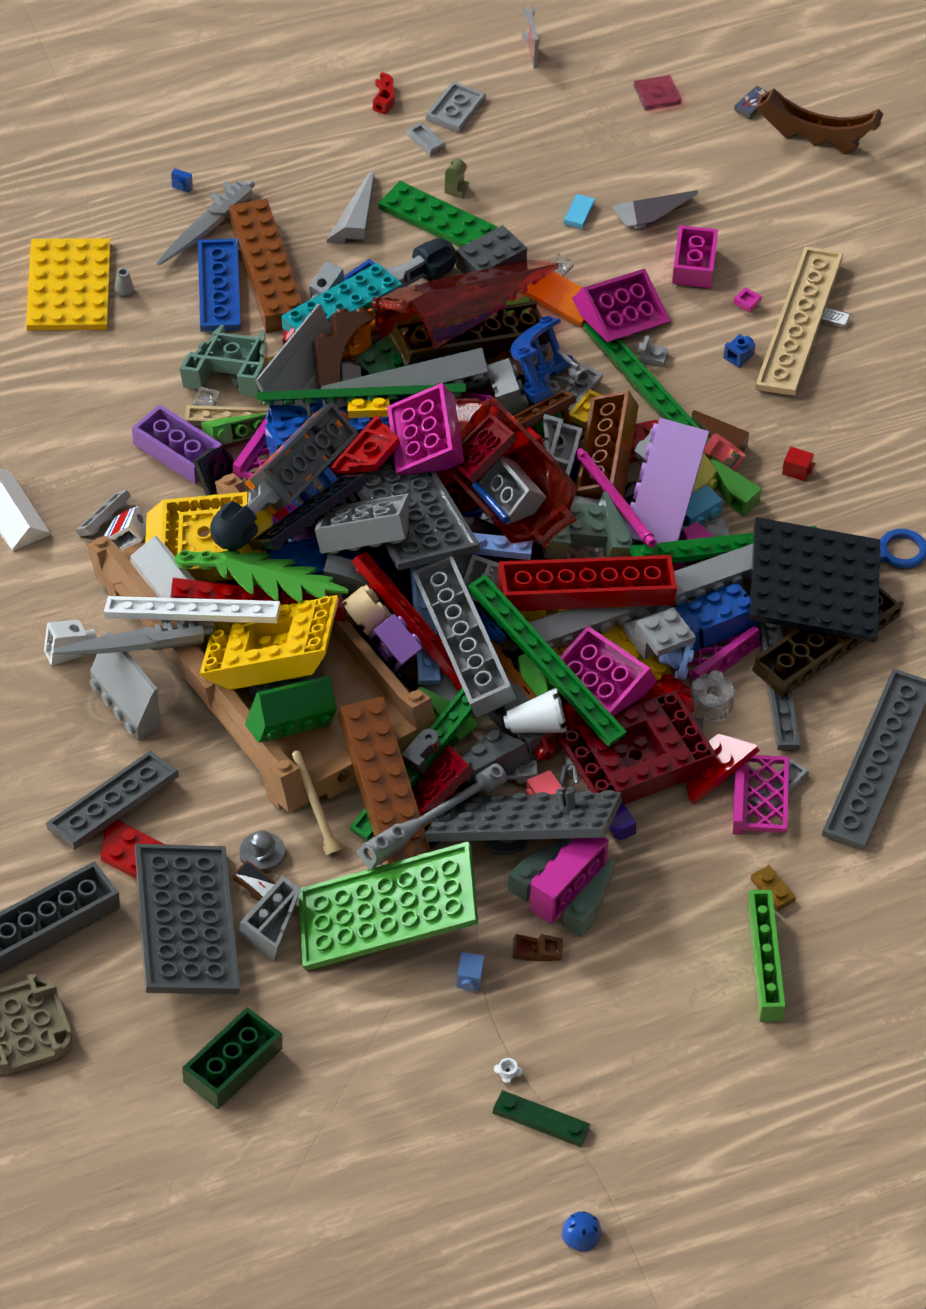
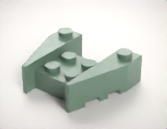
M221 325L212 333V337L207 342L203 341L198 345L199 349L197 351L190 352L179 368L184 388L202 390L212 371L237 374L240 395L257 397V392L261 391L255 380L267 366L268 348L265 331L261 330L258 337L225 333L224 325Z
M563 487L559 488L542 540L544 558L565 559L570 545L603 548L605 557H630V550L633 546L631 533L607 491L603 492L599 505L565 502Z
M562 838L523 859L509 874L508 891L527 902L531 894L530 884L536 875L540 876L547 863L550 860L554 861L558 857L561 848L565 845L568 846L572 842V838ZM611 858L564 909L563 926L580 937L595 923L597 913L604 900V895L613 877L614 858Z

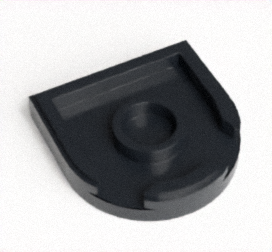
M210 448L192 460L206 496L217 494L215 481L222 479L225 475L232 474L234 459L230 452L222 448Z

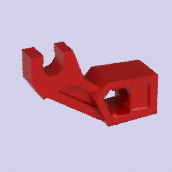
M381 72L380 80L377 78L375 80V86L380 90L373 99V110L386 115L395 104L393 78L391 75Z

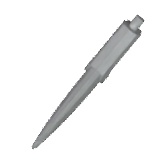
M239 179L236 181V184H230L225 181L222 186L225 189V195H218L215 192L211 194L210 199L213 200V204L174 241L160 257L156 265H161L196 243L220 223L225 222L229 218V205L246 203L253 195L252 188L255 186V183L252 180L245 183Z
M160 620L163 628L160 627V624H156L155 628L151 626L142 627L141 630L101 636L51 650L50 653L54 655H81L145 649L157 651L202 644L204 636L212 635L214 628L213 626L203 627L201 621L193 623L192 621L183 620V625L181 621H177L176 626H171L170 620Z

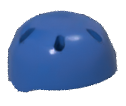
M579 1211L570 1215L563 1225L562 1240L575 1250L583 1252L591 1250L599 1242L601 1236L599 1220L593 1214L585 1211Z

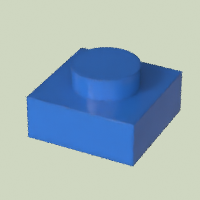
M174 168L171 172L172 187L190 193L193 188L192 174Z

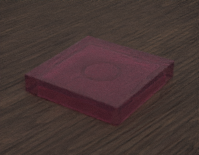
M670 75L634 81V88L645 111L681 105L682 99Z

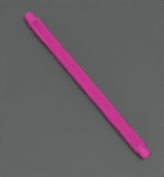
M582 448L576 451L578 461L583 464L602 490L607 491L614 505L633 529L636 530L643 543L647 544L650 548L654 547L657 544L654 534L648 530L624 498L618 493L609 479L595 464L590 454Z

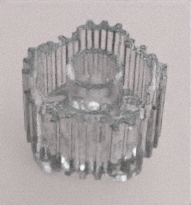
M715 670L709 673V675L705 673L704 676L700 675V678L697 677L691 687V698L695 706L693 715H696V718L704 717L705 720L709 719L711 721L714 719V721L718 722L728 718L729 713L733 709L735 687L734 684H731L732 681H728V677L724 678L720 671Z

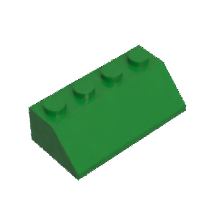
M330 676L257 692L245 726L258 743L331 725L337 708Z

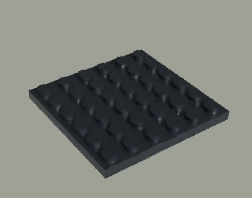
M756 517L753 533L749 620L876 643L879 613L880 539Z

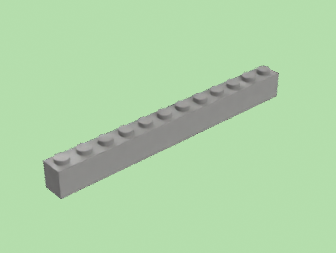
M753 544L674 571L677 585L674 605L566 609L529 623L553 650L562 645L567 647L574 642L587 626L598 633H606L614 627L623 626L625 623L654 612L665 611L676 605L680 606L687 601L697 599L738 582L740 585L743 581L751 579Z

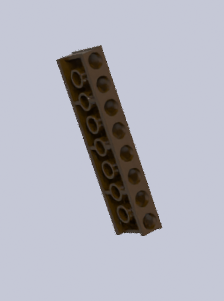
M537 301L396 322L390 338L405 366L479 348H482L483 354L510 350L513 342L525 331L538 324L542 316L537 309ZM531 307V310L522 313L524 309ZM514 310L512 314L508 315V311ZM497 313L494 317L487 318L490 314ZM479 316L476 320H472V317ZM461 319L458 323L451 324L454 320ZM443 321L440 326L436 325L437 322ZM425 324L422 329H416L419 325ZM407 327L405 331L400 332L399 329ZM546 331L537 337L540 345L549 343Z
M880 586L878 631L900 617L904 605L902 601L897 602ZM796 629L757 655L752 671L783 698L864 642V640Z

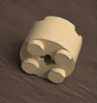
M365 585L346 598L342 604L345 605V609L358 625L363 626V631L370 636L372 631L392 614L380 601L377 602L380 598L368 585Z

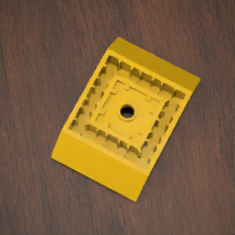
M249 492L162 500L147 513L145 543L157 535L174 556L183 550L191 552L211 551L216 553L227 551V549H222L214 542L211 533L205 537H200L199 535L203 531L210 532V524L213 517L226 503L234 501L241 507H244L248 503ZM268 509L258 511L255 514L257 517L255 523L258 526V533L253 538L273 525V515ZM249 543L240 549H235L238 550V554L267 553V550H252ZM199 566L186 569L197 581L234 580L229 571H227V578H223L216 567L210 570L200 569Z
M338 595L325 596L310 601L304 600L303 603L281 605L277 623L214 621V632L210 635L200 676L228 690L313 675L327 652L339 600Z

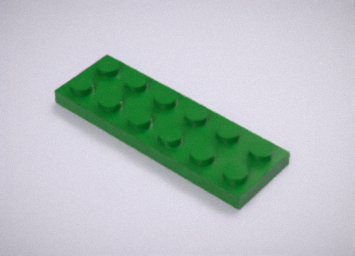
M399 181L378 203V209L441 239L448 240L460 248L498 228L496 225L402 181Z

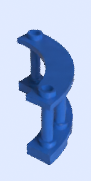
M551 316L542 317L538 324L521 334L513 342L510 349L512 357L519 361L526 380L524 391L527 399L533 403H538L553 395L551 388L546 386L550 381L549 375L552 373L553 375L558 374L560 371L571 366L557 352L560 347L553 326L561 323L559 318ZM545 331L554 354L553 359L549 362L545 361L537 338ZM534 355H535L536 360H537V363H538L537 369H536V366H535V363H534V360H533V357H532V356H534ZM567 355L568 357H570V358L574 361L573 356Z

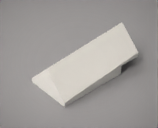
M0 469V534L10 549L15 551L50 536V532L13 474Z
M157 535L130 556V563L159 598H170L172 578L195 580L186 569L178 567V564L175 563V556Z

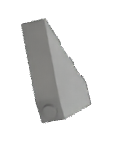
M698 190L625 202L612 206L626 226L634 225V228L637 229L646 227V223L657 220L696 196Z

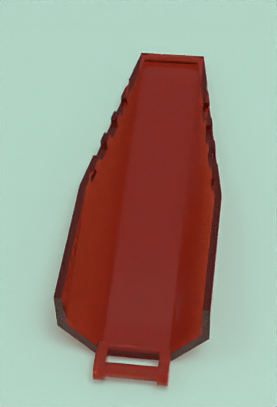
M529 259L398 288L383 297H374L371 305L374 309H377L375 322L379 338L381 340L393 331L396 322L409 321L418 315L426 325L432 346L436 349L493 316L506 306L505 302L508 299H516V294L519 291H527V286L530 283H538L542 278L557 269L559 263Z

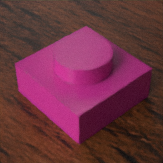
M745 287L734 298V304L750 313L761 302L762 296Z

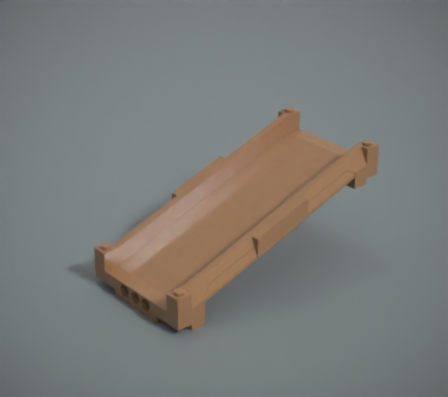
M233 473L215 481L218 495L246 492L244 482ZM203 531L199 536H200V537H205V536H207L210 532H209V531ZM107 536L96 538L93 542L87 544L96 579L107 588L109 596L159 598L130 563V556L145 544V540L123 551ZM235 579L212 581L213 583L241 586ZM280 585L277 586L278 591H284ZM301 587L302 594L311 595ZM325 592V596L330 597L338 595V598L343 599L337 593ZM347 610L345 622L334 620L327 652L323 657V675L321 677L330 676L337 708L331 725L277 738L272 741L258 743L245 726L253 704L250 701L249 687L228 690L200 676L210 635L204 636L202 644L163 649V652L262 773L268 800L279 810L284 808L288 813L310 802L303 785L300 768L295 764L292 757L294 751L301 752L318 797L324 795L329 800L358 784L337 716L340 706L383 696L401 755L423 730L429 729L436 721L431 698L420 689L410 692L359 633L357 623ZM139 619L144 627L151 626L155 628L156 624H160V627L163 628L160 620ZM170 620L171 626H176L177 620ZM201 621L203 627L213 626L214 621Z

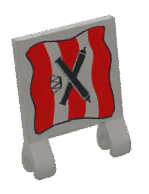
M531 6L530 11L523 7L522 14L528 20V33H525L524 29H522L521 37L528 44L533 68H537L538 36L533 20L535 7Z

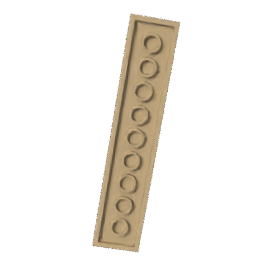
M804 247L756 382V390L796 396L843 260V252Z

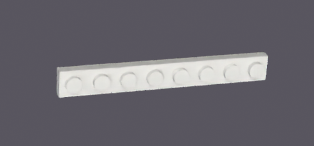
M108 596L104 615L105 618L277 623L281 604L280 601Z

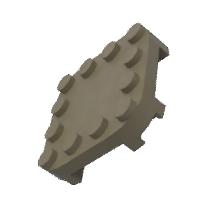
M36 974L27 975L28 980L0 988V1075L12 1074L48 1063L70 1053L72 1044L71 1028L59 999L56 985L52 980L48 981L47 979L37 977Z

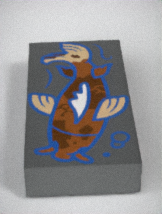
M756 86L734 106V111L750 119L758 111L755 107L760 97L768 91Z

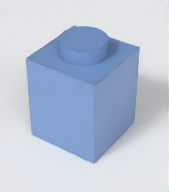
M461 952L457 974V988L466 991H480L484 970V955Z

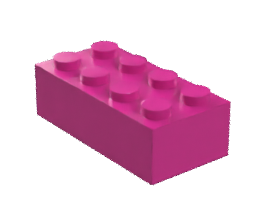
M606 837L572 838V842L568 846L565 845L561 848L558 857L554 861L550 860L547 863L540 876L536 875L531 881L529 910L552 925L564 912V909L605 866L609 839Z

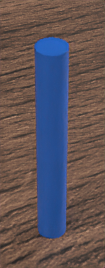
M474 482L472 488L503 523H508L510 517L479 482Z

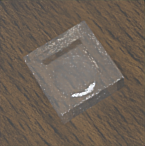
M559 253L546 263V267L561 276L566 275L574 266L572 260Z
M200 386L193 399V405L215 406L220 397L219 391Z

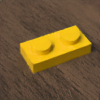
M589 389L569 412L571 421L585 428L587 426L591 398L602 395Z
M375 398L374 400L354 399L348 401V417L371 418L376 415L388 417L387 406L390 405V399Z

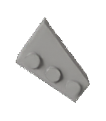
M509 358L487 365L488 375L503 420L505 421L525 410V407L529 406L526 395H521V392L524 391L521 380L516 381V377H519L516 365L511 366Z
M282 876L242 919L238 936L274 961L297 905L301 889Z

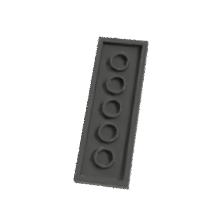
M149 751L46 822L47 829L75 850L178 778V770L152 751Z

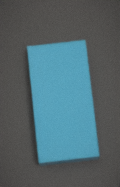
M576 194L564 219V225L583 229L595 204V198Z

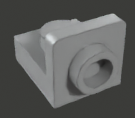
M645 336L644 342L639 343L637 354L641 355V363L664 368L668 348L649 344V336Z

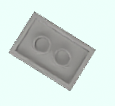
M452 81L426 114V120L460 133L485 101L486 94Z

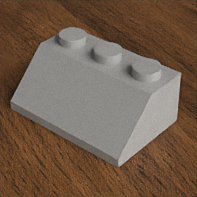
M501 456L499 461L492 465L479 480L482 487L510 517V521L506 523L507 525L533 515L546 499L543 492L515 461Z

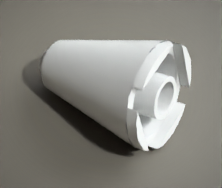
M557 688L508 710L507 716H503L506 729H510L512 733L567 732L566 727L562 728L561 725L564 724L565 717L560 697L555 698L554 695L558 693Z

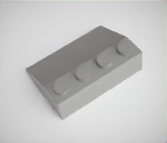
M409 493L332 507V511L322 516L315 528L321 554L328 553L332 555L345 549L355 551L362 546L378 547L385 542H391V544L402 542L408 533Z
M128 652L97 654L90 669L91 680L89 683L95 692H99L104 704L113 709L116 719L121 720L125 724L127 732L130 735L133 734L138 741L160 730L158 689Z

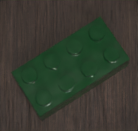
M416 315L411 320L422 318L419 315ZM425 324L419 325L416 329H422ZM407 327L399 329L400 332L405 331ZM390 334L355 357V365H359L361 368V377L405 366L390 338Z
M246 1007L182 1067L183 1083L216 1109H219L283 1049L282 1033L250 1008Z

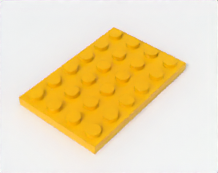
M110 238L31 239L26 318L27 331L107 330Z

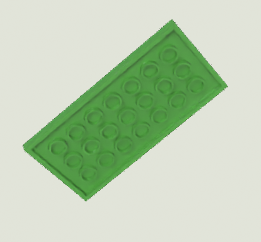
M469 842L378 866L372 870L368 869L300 888L299 914L302 967L306 971L479 924L472 846Z

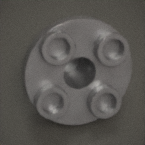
M264 830L250 834L240 845L241 862L244 863L248 860L266 874L271 873L274 868L278 867L285 857L283 841L277 835Z

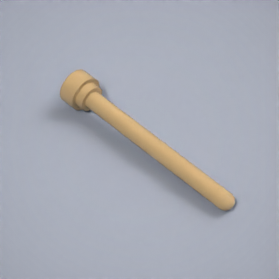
M294 751L292 757L295 764L300 768L304 788L325 839L323 842L325 855L343 849L340 840L337 841L336 837L332 835L301 752Z

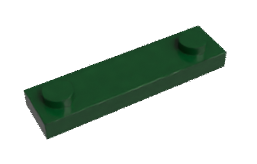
M504 1090L501 1091L493 1107V1114L578 1147L582 1146L590 1129V1123Z

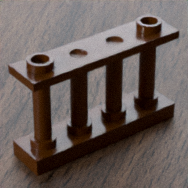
M563 389L502 423L515 434L528 427L536 432L535 426L543 421L544 414L553 416L560 411L563 423L572 425L568 408L577 402L574 394ZM581 433L580 440L585 438L583 433Z

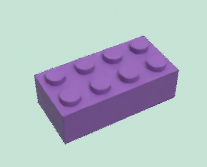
M161 404L132 427L133 444L194 484L199 482L200 479L192 460L210 448H222L220 442Z
M395 614L376 627L367 640L394 674L410 664L422 649L420 639L414 633L410 634L406 629L407 624L401 616L396 617Z

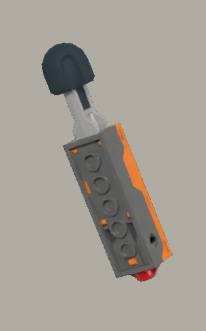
M330 402L313 414L245 482L251 489L248 495V503L241 507L237 502L231 501L226 503L216 513L210 524V533L214 542L222 549H240L246 546L258 533V526L255 523L257 520L255 514L258 511L268 509L274 515L292 503L359 434L350 424L347 414L339 411L333 402Z

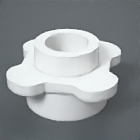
M505 1058L500 1061L499 1065L494 1066V1072L502 1077V1082L510 1083L511 1079L522 1074V1069L518 1067L517 1062L512 1058Z

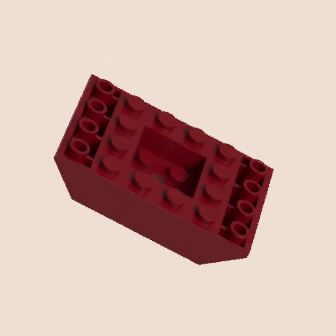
M676 690L625 708L615 714L613 717L627 733L625 737L610 747L600 739L587 723L571 728L565 733L557 734L559 742L589 791L592 793H601L606 790L621 792L623 804L693 779L716 758L715 751ZM638 755L641 758L639 760L631 759L630 756Z

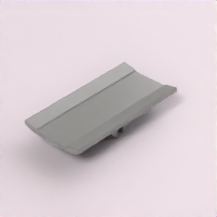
M321 304L316 305L255 381L261 392L317 389L313 341L320 334H330V337H332L331 324L326 318ZM303 400L295 401V404L291 405H299L307 409L310 404H303ZM274 401V405H283L282 401Z

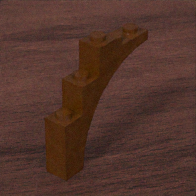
M774 88L763 94L755 107L786 139L801 133L814 147L829 140L842 154L854 151L859 146L860 138L864 137L867 132L878 129L884 115L877 109L868 114L855 117L826 116L811 112L794 104Z

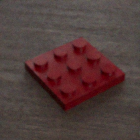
M490 413L461 442L464 463L455 467L474 483L476 480L481 479L485 471L496 464L500 457L507 450L511 449L519 438Z
M449 744L440 752L412 787L418 810L422 815L441 805L446 799L451 798L455 790L462 783L467 782L475 771Z

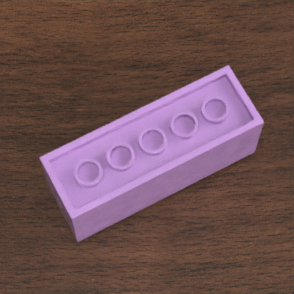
M663 418L659 419L658 424L654 423L650 439L653 443H648L644 459L647 463H642L639 474L641 483L637 482L633 500H636V502H631L630 504L632 510L648 530L654 534L657 543L679 541L709 434L707 430ZM625 522L631 533L632 545H643L644 543L636 530L633 529L629 522Z

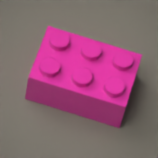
M679 225L672 284L704 288L712 287L718 229Z

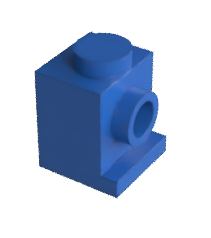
M739 334L730 343L727 342L725 344L723 358L740 368L754 355V340L750 336L744 337Z

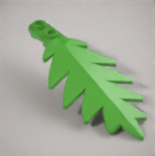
M183 550L175 556V563L178 564L180 569H190L194 566H199L200 569L210 570L216 567L223 578H227V571H229L232 577L250 594H254L253 586L259 585L275 601L279 600L278 585L299 603H303L301 587L319 599L325 597V592L349 593L347 588L332 583L334 579L331 576L310 575L316 572L315 567H289L295 564L294 559L266 560L270 558V553L238 554V550H227L221 553Z

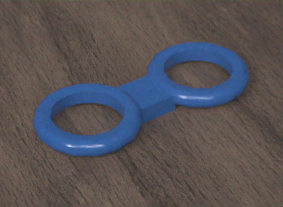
M894 529L885 533L880 539V563L887 562L893 567L910 569L919 566L926 560V541L913 530ZM897 538L910 539L919 547V554L910 559H900L889 552L887 545L890 541Z

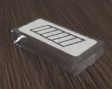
M826 307L820 325L846 331L852 313Z

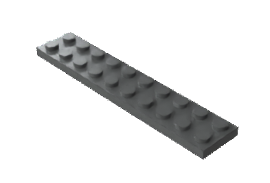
M893 668L822 831L823 837L865 850L926 706V679Z

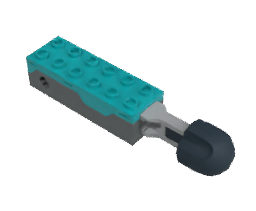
M441 238L432 239L414 248L413 259L401 266L385 269L379 263H376L281 316L283 345L317 304H321L330 324L331 315L338 309H348V312H352L359 308H372L374 313L383 319L403 308V293L407 286L421 278L430 282L434 279L437 280L454 268L457 260L454 246L448 240Z

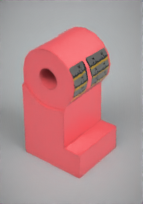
M717 433L712 435L704 450L706 454L712 455L734 470H737L746 456L735 445Z

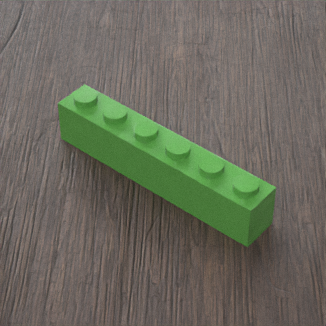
M749 890L747 911L759 1022H783L785 999L772 890Z

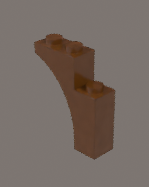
M359 308L352 312H348V309H338L331 315L332 337H330V334H320L313 341L317 389H321V386L341 382L340 364L344 348L353 333L363 326L370 324L375 319L374 311H368V308Z

